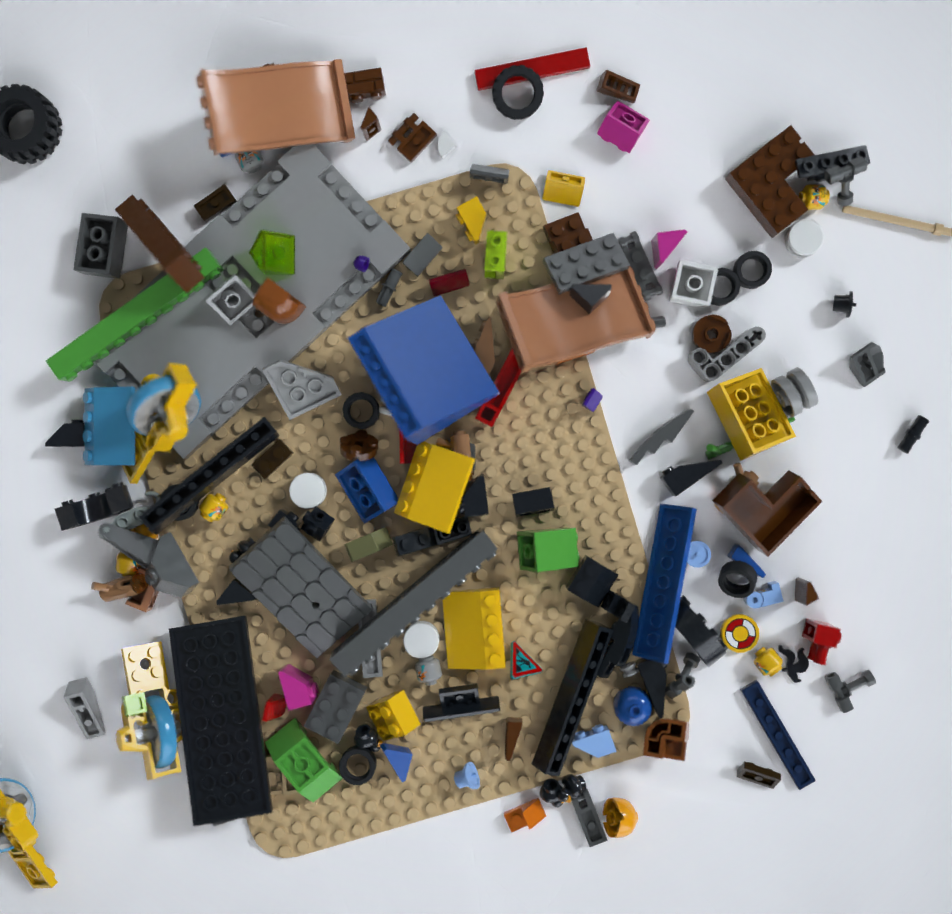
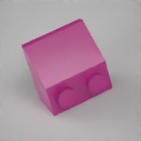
M617 100L606 115L597 135L601 136L604 141L613 143L621 151L630 154L650 119Z
M290 664L285 665L278 672L288 710L313 703L318 696L317 693H319L318 684L313 681V677Z

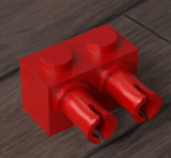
M806 618L802 637L811 642L807 658L813 660L814 663L826 665L829 648H837V644L841 641V629L826 622Z

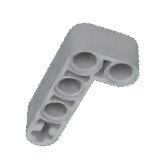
M753 327L743 333L714 358L706 350L697 348L688 354V362L702 380L706 382L716 380L765 340L766 332L761 327ZM754 333H757L758 336H756V339L750 342L747 341L754 335ZM738 343L743 345V353H739L736 350ZM695 353L701 354L702 361L700 363L694 360ZM723 355L728 357V365L722 364L721 357ZM707 368L713 369L714 376L712 378L707 376Z

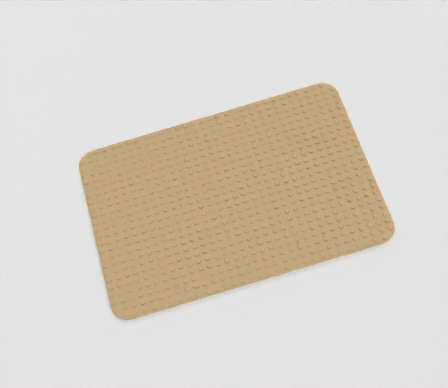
M506 163L487 165L509 169L507 184L470 178V171L366 201L411 248V251L427 233L443 248L418 277L403 265L404 259H402L394 269L403 274L395 288L396 292H393L386 307L377 304L376 300L383 288L382 283L386 282L390 272L291 362L292 364L333 376L342 395L289 420L269 383L188 459H183L172 447L168 452L156 451L145 469L150 491L157 492L161 496L166 488L183 482L263 417L269 421L280 435L208 493L214 495L220 493L227 498L225 502L229 508L219 521L210 522L200 515L199 506L207 496L205 495L199 500L198 509L193 516L181 521L174 520L162 530L163 535L169 532L172 533L199 581L190 594L182 597L189 625L247 616L265 755H270L265 742L295 717L304 727L333 670L340 673L329 660L331 652L355 633L359 626L357 623L323 654L316 658L258 599L217 605L216 601L232 580L236 579L229 570V566L232 564L229 560V555L232 550H238L237 544L240 541L247 540L249 537L255 542L258 541L271 529L268 524L279 510L284 509L288 513L291 511L299 517L301 534L365 600L376 599L378 613L469 537L465 536L402 556H397L393 543V545L351 562L344 545L348 542L384 527L387 528L393 542L392 537L428 526L395 514L396 505L364 524L335 476L336 473L359 459L352 457L353 461L348 460L340 453V438L354 434L358 430H365L367 434L377 438L378 450L374 458L398 499L411 464H400L399 427L393 416L380 413L377 422L366 429L352 427L343 417L342 409L344 402L354 393L364 392L370 394L377 400L380 407L386 406L385 403L380 402L381 395L348 337L366 326L437 297L433 296L429 279L466 269L470 285L442 294L441 296L471 346L475 338L479 339L482 332L479 329L482 321H487L488 317L491 318L495 363L489 376L495 382L512 349L496 305L498 295L507 292V294L523 292L553 284L543 263L544 257L553 255L543 226L547 224L536 186L531 177L519 167ZM476 196L486 212V220L477 245L473 241L470 242L465 234L467 230L465 225H460L455 216L457 214L456 207ZM488 230L507 232L504 280L484 278ZM157 263L124 273L120 279H113L103 291L99 303L100 321L132 300L164 270L162 266ZM256 309L255 316L257 318H261L264 316V314L260 312L258 309ZM586 355L560 364L554 363L522 372L492 428L475 419L481 408L480 406L425 440V442L436 445L438 438L450 441V436H454L453 432L465 430V434H469L470 443L475 445V470L470 473L463 496L480 475H484L489 514L468 517L472 534L481 528L498 549L495 551L497 554L491 560H484L480 564L482 567L474 574L470 572L465 576L466 580L460 586L455 585L450 590L499 587L506 668L487 670L448 669L443 600L440 597L435 602V607L428 612L426 610L420 614L421 618L418 620L430 622L439 632V645L435 653L432 654L434 658L440 661L442 676L436 680V684L426 686L425 682L418 681L415 664L419 661V658L411 656L405 650L403 644L404 632L399 637L394 636L391 638V643L381 650L383 677L363 678L362 664L354 675H347V677L366 686L367 689L339 744L304 727L307 731V738L328 764L332 762L339 770V762L344 752L348 748L355 746L354 736L357 727L367 724L370 728L377 731L373 720L369 717L366 706L393 692L404 690L421 725L406 736L385 740L383 743L408 747L413 755L406 781L401 782L382 748H380L378 752H373L377 760V766L373 777L365 784L352 785L341 779L315 802H311L299 793L285 796L283 794L271 795L272 813L246 817L249 830L256 844L268 854L280 858L302 856L543 785L547 779L558 781L568 774L576 776L644 756L643 749L647 728L654 721L659 720V717L652 704L651 716L642 725L629 726L617 718L613 709V701L618 691L628 686H636L646 691L647 694L648 692L640 672L624 678L622 675L623 671L619 669L621 666H615L609 678L596 676L576 732L590 731L592 727L599 724L607 725L616 752L597 758L571 744L560 776L544 774L532 765L585 619L599 622L611 629V626L619 618L599 606L598 608L566 589L568 582L578 567L543 572L520 570L517 532L576 528L578 535L577 550L580 556L579 564L584 556L587 555L617 573L618 577L610 590L639 607V615L649 567L601 403H599L594 412L582 406V402L590 389H596ZM361 399L351 405L350 413L354 420L365 422L372 416L373 408L367 400ZM281 439L294 454L267 479H264L254 469L252 464ZM302 473L319 475L327 486L326 497L317 507L335 520L320 542L301 529L304 523L302 521L303 516L307 511L311 512L314 508L305 509L297 506L289 494L292 480ZM547 487L551 488L554 511L516 518L512 494ZM152 496L153 502L155 504L156 499ZM460 505L455 519L465 516V513L460 512ZM409 623V624L405 627L406 630H407V628L411 625V623ZM610 638L608 646L614 642L612 638ZM515 641L543 669V672L511 679V642ZM671 647L669 664L664 668L667 674L666 685L676 681L675 676L680 673L673 647ZM632 649L626 663L639 660L641 657L633 656ZM290 664L313 677V681L317 682L319 693H317L318 696L311 705L293 710H288L286 705L285 713L282 716L267 722L262 721L266 701L274 693L284 695L278 672L285 665ZM477 683L479 698L499 697V712L430 722L423 721L424 706L441 704L439 689ZM682 691L680 695L673 699L665 694L664 715L661 719L670 718L689 722L690 709L686 691ZM506 718H522L523 725L510 761H506ZM361 754L352 755L347 761L348 771L355 776L364 775L369 769L368 759ZM467 762H473L480 778V787L478 789H471L468 786L458 788L455 784V772L463 770Z

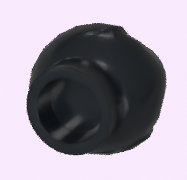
M251 537L240 541L237 544L238 550H232L229 555L230 562L233 563L255 541Z
M363 724L357 727L355 731L354 743L357 747L361 749L369 748L372 752L380 750V744L383 741L378 739V733L375 729L370 728L367 724Z
M573 774L564 776L561 783L564 784L565 788L558 791L557 797L561 802L568 803L571 802V798H579L582 791L586 790L584 778L581 775L575 776Z
M547 779L539 791L541 799L557 808L561 807L564 803L557 797L558 791L563 787L557 780Z

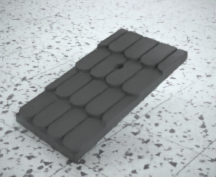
M285 516L229 566V570L316 658L372 611V606Z

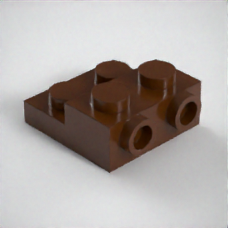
M579 212L543 226L553 254L593 240L589 229H585Z

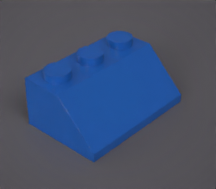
M374 457L365 461L357 459L335 474L364 524L397 505L398 497Z

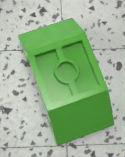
M295 717L270 737L265 744L274 763L297 792L311 802H315L343 778L332 762L328 764L307 738L306 729Z

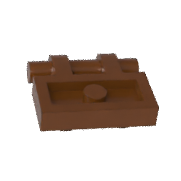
M415 113L409 118L406 117L402 126L398 130H394L388 140L391 146H394L397 141L401 143L397 147V151L410 163L437 136V133L423 120L418 126L415 124L419 119ZM409 129H411L412 132L407 138H405L403 135Z

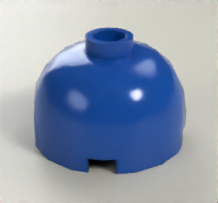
M628 686L618 691L614 697L613 709L617 718L624 724L639 726L645 723L651 716L652 703L646 691L640 687Z

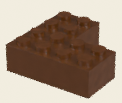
M792 125L740 164L725 178L730 187L771 238L775 237L809 210L785 181V179L797 171L795 160L815 155L805 142H799L802 138Z
M789 470L765 495L751 479L739 473L712 500L746 539L767 557L823 501L810 489L811 487L801 476Z

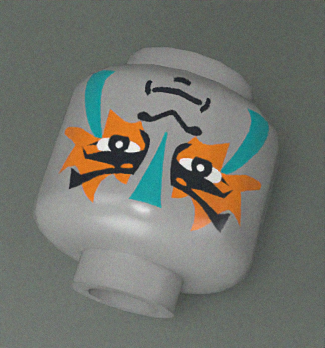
M260 151L235 154L236 161L243 172L252 174L262 168L261 165L264 160Z
M433 655L418 659L419 661L415 664L418 681L425 682L426 686L436 684V680L442 676L440 661L434 658Z

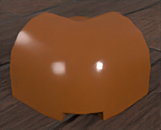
M268 277L257 291L252 302L256 309L271 320L281 324L295 321L306 308L303 303Z
M670 718L654 721L647 728L645 734L643 755L660 759L669 758L685 761L687 741L689 739V722Z

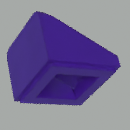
M595 388L590 389L582 402V406L594 412L603 398L602 394Z

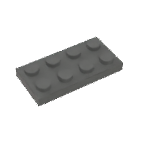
M614 233L544 257L543 263L559 294L570 291L572 284H589L627 270L630 267V263Z

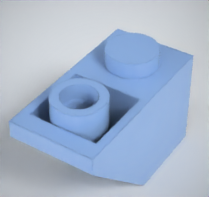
M599 724L592 727L590 731L576 732L572 741L574 747L597 758L616 752L607 725Z

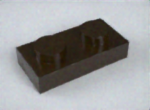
M224 184L196 203L194 208L203 221L207 223L236 203L237 200Z
M279 439L252 466L264 479H267L294 453Z
M744 761L737 770L738 778L774 789L781 781V773L757 766L751 762Z

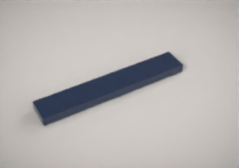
M755 680L741 688L742 694L796 787L801 790L815 782L814 776L759 682Z

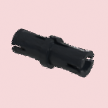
M918 415L910 429L906 430V435L897 448L909 454L916 441L920 440L922 431L930 421Z

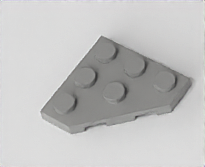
M278 360L262 368L289 420L342 395L333 376L283 360Z

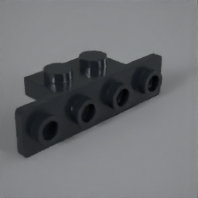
M863 145L799 158L795 160L798 178H807V182L815 180L816 183L825 181V170L837 165L840 168L845 167L848 161L860 156L867 161L868 165L870 164L867 146Z
M477 683L439 689L441 704L424 706L423 721L430 722L499 712V697L479 698Z

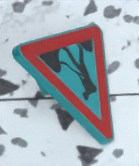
M515 641L511 642V679L543 672V669Z

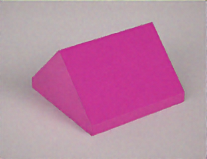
M685 229L656 233L651 240L654 268L658 269L687 234Z

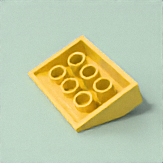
M762 368L719 383L707 391L740 461L796 437Z
M425 441L418 444L394 513L450 534L475 459Z
M499 587L451 591L447 597L442 599L448 669L487 670L506 668Z

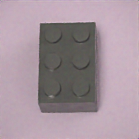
M82 213L73 270L85 275L120 279L128 225L124 220L116 216Z
M333 670L304 727L339 744L367 687Z

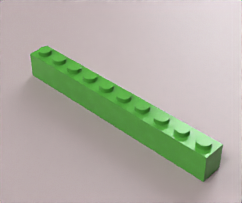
M205 247L192 256L203 268L200 272L205 278L188 293L167 274L45 360L58 380L68 382L74 380L80 371L91 368L94 365L93 362L110 354L109 351L114 347L118 348L130 336L138 335L141 332V328L145 325L153 324L162 313H169L173 309L172 306L178 302L186 301L189 298V294L203 289L206 282L217 279L221 275L220 272L224 269L213 253Z

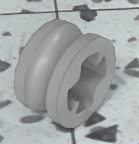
M635 661L628 662L619 668L620 671H623L622 675L624 678L639 672V669L635 667Z

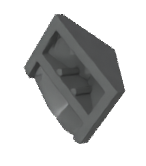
M870 342L850 356L849 368L863 387H866L886 372L881 347L873 342Z

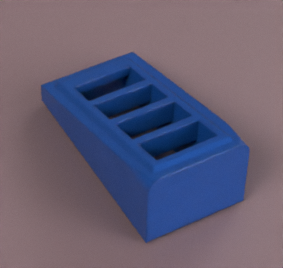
M739 544L733 545L727 555L728 558L733 561L748 563L754 568L758 577L764 578L766 574Z

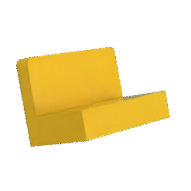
M548 170L542 199L579 207L584 190L585 177Z

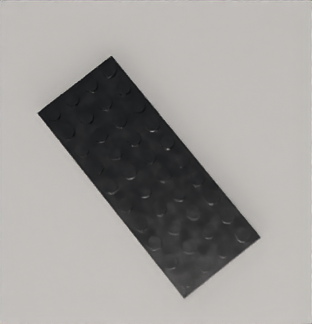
M247 616L170 628L169 635L193 827L272 813V799Z

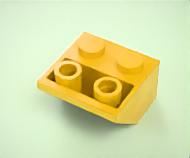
M404 690L393 692L366 706L369 717L373 720L378 735L383 741L406 736L421 725Z

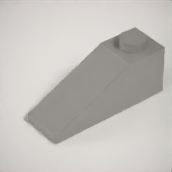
M85 677L68 682L64 699L85 738L90 739L105 735V728L95 691L88 678Z

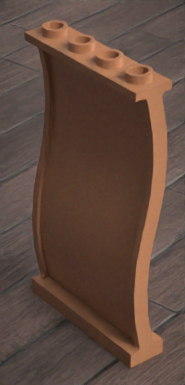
M342 59L286 63L231 70L201 69L198 76H196L198 89L201 88L202 96H200L201 108L205 109L206 112L204 125L206 130L209 129L210 133L208 145L209 149L213 150L214 156L317 143H347L355 139Z
M629 267L627 270L589 283L612 285L609 296L590 314L570 297V291L559 294L554 283L523 292L500 293L497 297L496 305L521 373L529 371L531 368L562 362L621 342L644 337L646 339L650 338L656 331V325L650 317L647 303L643 300L642 290L637 285L633 268Z

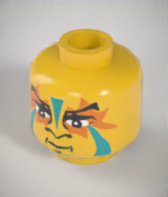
M808 184L799 192L798 197L809 210H820L828 204L830 193L822 184Z
M216 493V495L208 494L199 506L200 515L210 522L219 521L229 508L225 502L227 498L220 493Z
M122 552L118 553L115 569L118 573L122 574V577L140 573L138 570L142 566Z
M762 647L754 653L757 657L753 663L762 675H769L771 677L783 668L781 666L783 660L773 648L765 649Z

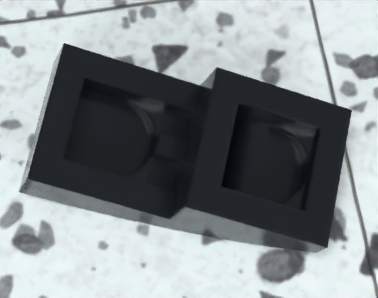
M609 590L600 607L627 623L636 605Z

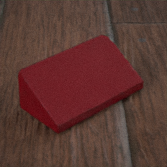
M466 269L429 279L433 296L442 295L470 285Z

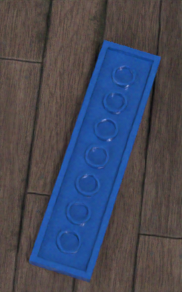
M660 503L639 615L638 630L632 652L633 656L669 664L696 517V508Z

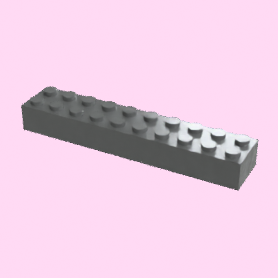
M479 528L331 652L329 660L344 677L348 674L354 675L364 661L368 663L375 657L374 653L379 648L381 650L385 649L391 643V638L394 636L399 637L405 632V627L409 623L413 625L421 618L420 614L425 610L428 612L434 608L435 602L440 597L444 599L451 593L450 589L453 586H460L466 580V575L470 572L474 574L482 567L480 564L484 560H491L497 554L495 551L498 548L485 532Z

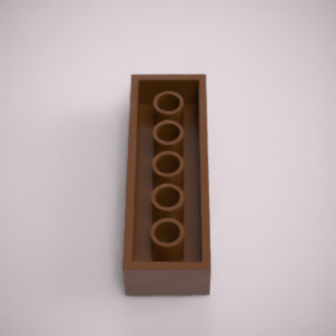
M132 194L115 209L162 268L186 293L205 278L200 272L203 268L141 198L137 200Z

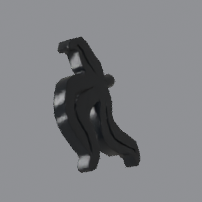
M779 645L778 651L788 659L786 663L787 668H782V672H787V675L794 683L801 682L802 680L798 679L797 673L805 672L809 666V661L803 653L805 649L802 647L797 651L799 661L793 664L795 661L794 652L784 649L782 645Z

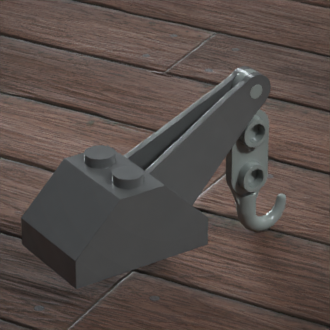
M145 492V496L151 495L155 497L156 502L160 500V495L157 492ZM151 506L131 509L116 516L112 524L103 523L99 527L98 535L100 538L146 569L145 580L149 586L152 585L154 590L182 598L190 594L198 585L199 581L171 532L160 536L157 540L130 531L144 524L138 516Z

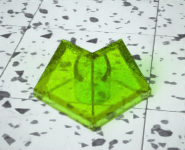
M260 230L249 252L258 268L265 275H295V236Z

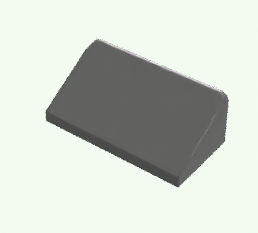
M472 164L470 178L507 184L510 170Z
M427 233L404 259L403 265L418 277L443 247Z

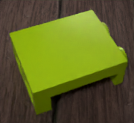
M487 231L484 278L504 280L507 232Z

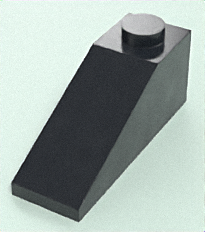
M713 460L675 467L669 466L662 471L663 475L659 478L671 495L676 497L723 464L722 460Z
M641 658L635 662L659 719H661L664 715L667 676L664 668L667 667V664Z

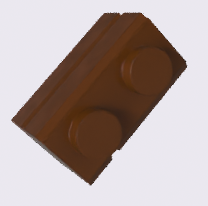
M381 67L344 73L349 101L360 103L366 98L379 100L382 96L386 95Z

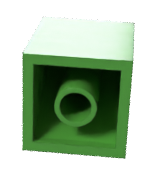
M576 528L517 532L520 570L543 572L579 567L578 561L580 556L577 550L578 535Z

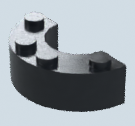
M120 482L105 489L103 494H100V492L88 495V499L73 502V499L61 503V507L55 508V513L61 531L126 512L133 509L134 505L127 485Z
M683 595L680 598L675 627L709 668L727 653L726 650L728 648L721 640H717L720 637L717 632L705 625L707 620L700 612L696 614L689 607L691 603Z

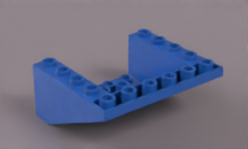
M441 295L366 326L348 337L405 439L416 445L500 394Z

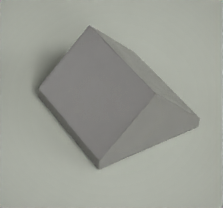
M234 273L207 296L205 301L231 326L253 307L252 302L255 294Z

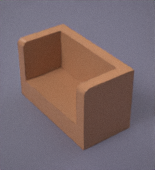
M140 567L138 572L141 573L140 577L143 580V591L141 594L126 600L125 604L148 612L152 610L159 591L154 590L152 585H148L145 580L146 569Z

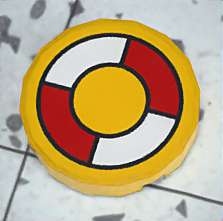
M734 614L722 623L720 637L728 649L736 653H744L751 650L757 644L759 628L751 617L744 614Z

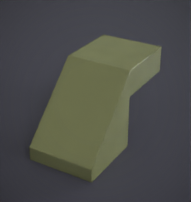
M384 527L344 545L351 562H354L393 545L387 528Z

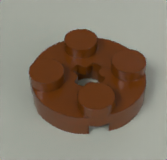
M719 315L704 316L693 327V344L697 348L706 350L709 354L718 353L726 348L731 341L732 332L728 325L729 323ZM714 329V334L717 336L716 338L709 339L707 331Z
M358 430L354 434L340 438V453L348 460L353 461V457L359 458V461H365L377 455L378 440L373 435L367 434L365 430Z

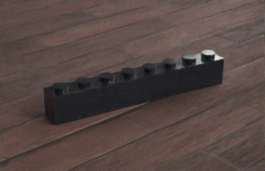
M263 417L138 517L150 532L158 534L280 435L269 421Z
M585 619L533 758L532 765L544 774L560 776L612 636L613 630L599 622Z

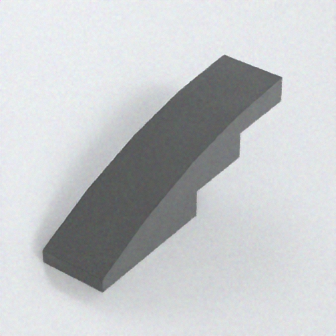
M688 409L661 426L637 449L629 459V462L633 465H638L647 451L655 454L664 440L672 443L694 410Z

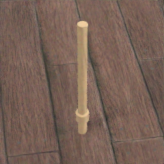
M849 205L842 208L843 213L929 231L937 236L942 234L952 237V228L944 227L943 224H929Z

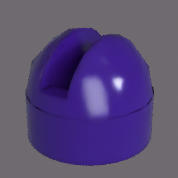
M357 256L353 265L358 271L366 272L370 259L366 256Z

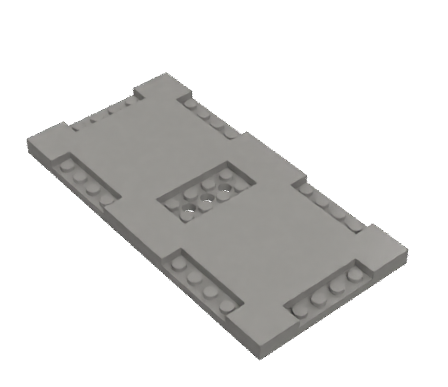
M314 144L293 146L277 161L278 164L228 211L223 215L219 214L184 247L191 256H194L205 247L208 248L224 269L220 272L221 275L217 279L206 282L203 289L189 294V298L186 301L178 302L172 306L173 309L169 313H162L157 317L156 322L141 328V332L138 335L130 336L122 346L114 347L109 351L110 354L103 359H97L94 362L119 387H135V391L141 387V382L145 376L149 374L162 376L168 363L187 365L190 374L197 383L196 388L201 396V407L196 418L188 425L186 437L175 441L173 448L183 459H188L269 384L262 371L263 367L278 360L289 363L294 361L411 252V248L377 214ZM357 256L369 257L370 263L366 272L355 269L353 262ZM163 270L137 295H139L144 290L149 288L151 285L159 281L168 273L165 270ZM235 273L255 295L268 277L303 303L306 308L295 321L281 324L271 320L266 315L257 318L255 316L256 308L253 306L230 326L205 301V298Z

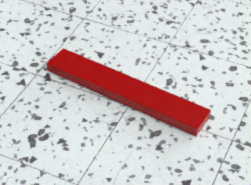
M585 47L474 70L478 91L493 88L497 76L505 68H509L512 65L530 67L540 78L589 69L591 65L588 50ZM514 76L509 78L503 86L525 82L528 79L522 76Z

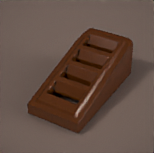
M606 70L600 77L596 91L635 103L641 84ZM622 85H625L623 92H621ZM629 87H631V93L630 95H627Z
M506 718V761H510L523 725L522 718Z

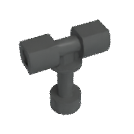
M862 156L848 161L845 167L840 168L837 165L824 172L825 180L830 185L836 182L841 183V192L837 194V203L841 206H848L853 203L854 194L850 191V182L853 181L854 175L867 170V161Z
M691 652L686 653L683 659L685 666L682 672L676 674V681L666 685L665 694L671 699L680 695L682 691L685 692L694 686L695 678L689 674L692 668H697L699 665L700 657Z
M870 670L862 672L861 678L848 684L845 681L841 682L836 672L825 676L829 688L837 696L835 700L841 712L847 713L854 709L849 698L852 696L851 691L865 684L868 687L876 684V680Z

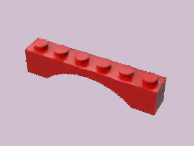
M511 349L494 382L500 394L484 403L475 417L476 420L491 428L521 374L513 349Z

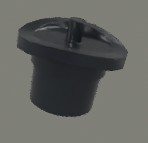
M849 291V295L834 296L832 311L846 313V317L849 318L852 308L856 307V303H853V291Z

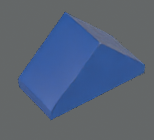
M387 743L380 744V747L403 783L406 781L413 755L408 747Z

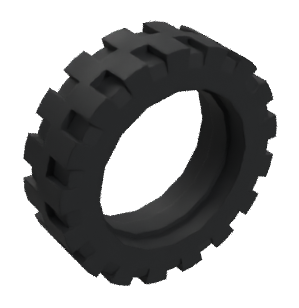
M512 65L509 68H505L494 82L492 89L493 102L503 116L512 120H523L530 117L538 110L544 96L543 83L540 80V76L532 68H527L524 65ZM514 76H522L528 79L534 89L532 102L523 109L509 107L502 97L504 83Z

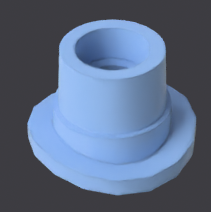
M701 541L691 542L687 563L692 567L700 568L705 566L711 559L709 546Z
M467 762L463 770L455 772L454 781L458 788L468 786L471 789H478L480 787V778L473 762Z

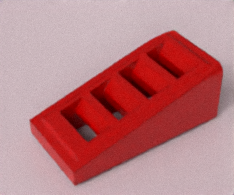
M274 693L266 701L262 721H270L285 713L287 703L284 695Z

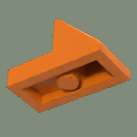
M538 797L504 812V817L512 833L528 826L529 830L546 817V813Z

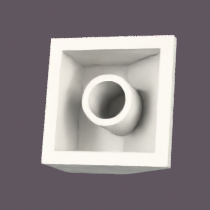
M680 260L677 264L669 301L684 305L710 306L718 267Z

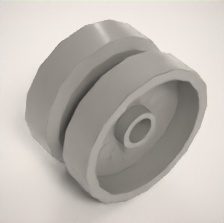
M799 367L788 371L786 377L782 375L771 381L772 389L782 409L790 417L802 413L803 407L810 409L818 404V395L807 374Z

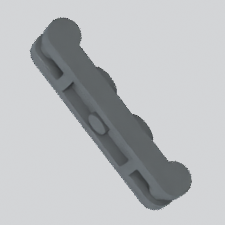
M633 231L625 238L623 236L618 238L617 240L630 263V267L634 270L637 285L641 287L643 299L648 301L654 295L659 296L663 294V289L656 278L637 232ZM633 242L635 248L629 250L627 245ZM651 283L653 288L648 290L645 285Z

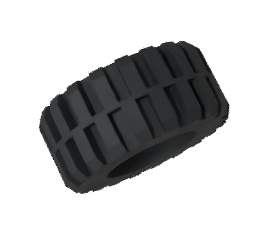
M11 84L10 88L7 85L0 87V154L19 164H26L27 162L34 164L37 163V159L43 161L47 158L45 155L48 153L51 155L54 152V146H58L60 143L58 137L62 136V129L59 128V126H62V120L58 117L59 112L57 108L44 95L30 86ZM23 110H33L35 120L30 133L21 139L11 140L9 136V123L13 116Z

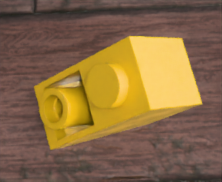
M476 196L456 207L457 214H455L459 224L465 225L467 229L465 234L470 242L473 241L475 245L480 241L486 220V212Z

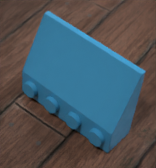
M135 387L84 388L83 421L85 422V431L83 432V440L85 442V450L83 452V460L85 465H135V430L127 418V404L135 392Z

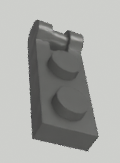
M588 789L582 791L579 798H571L589 847L608 841ZM586 800L587 805L580 807L579 802Z

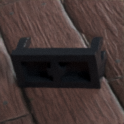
M550 487L512 494L516 518L554 511Z

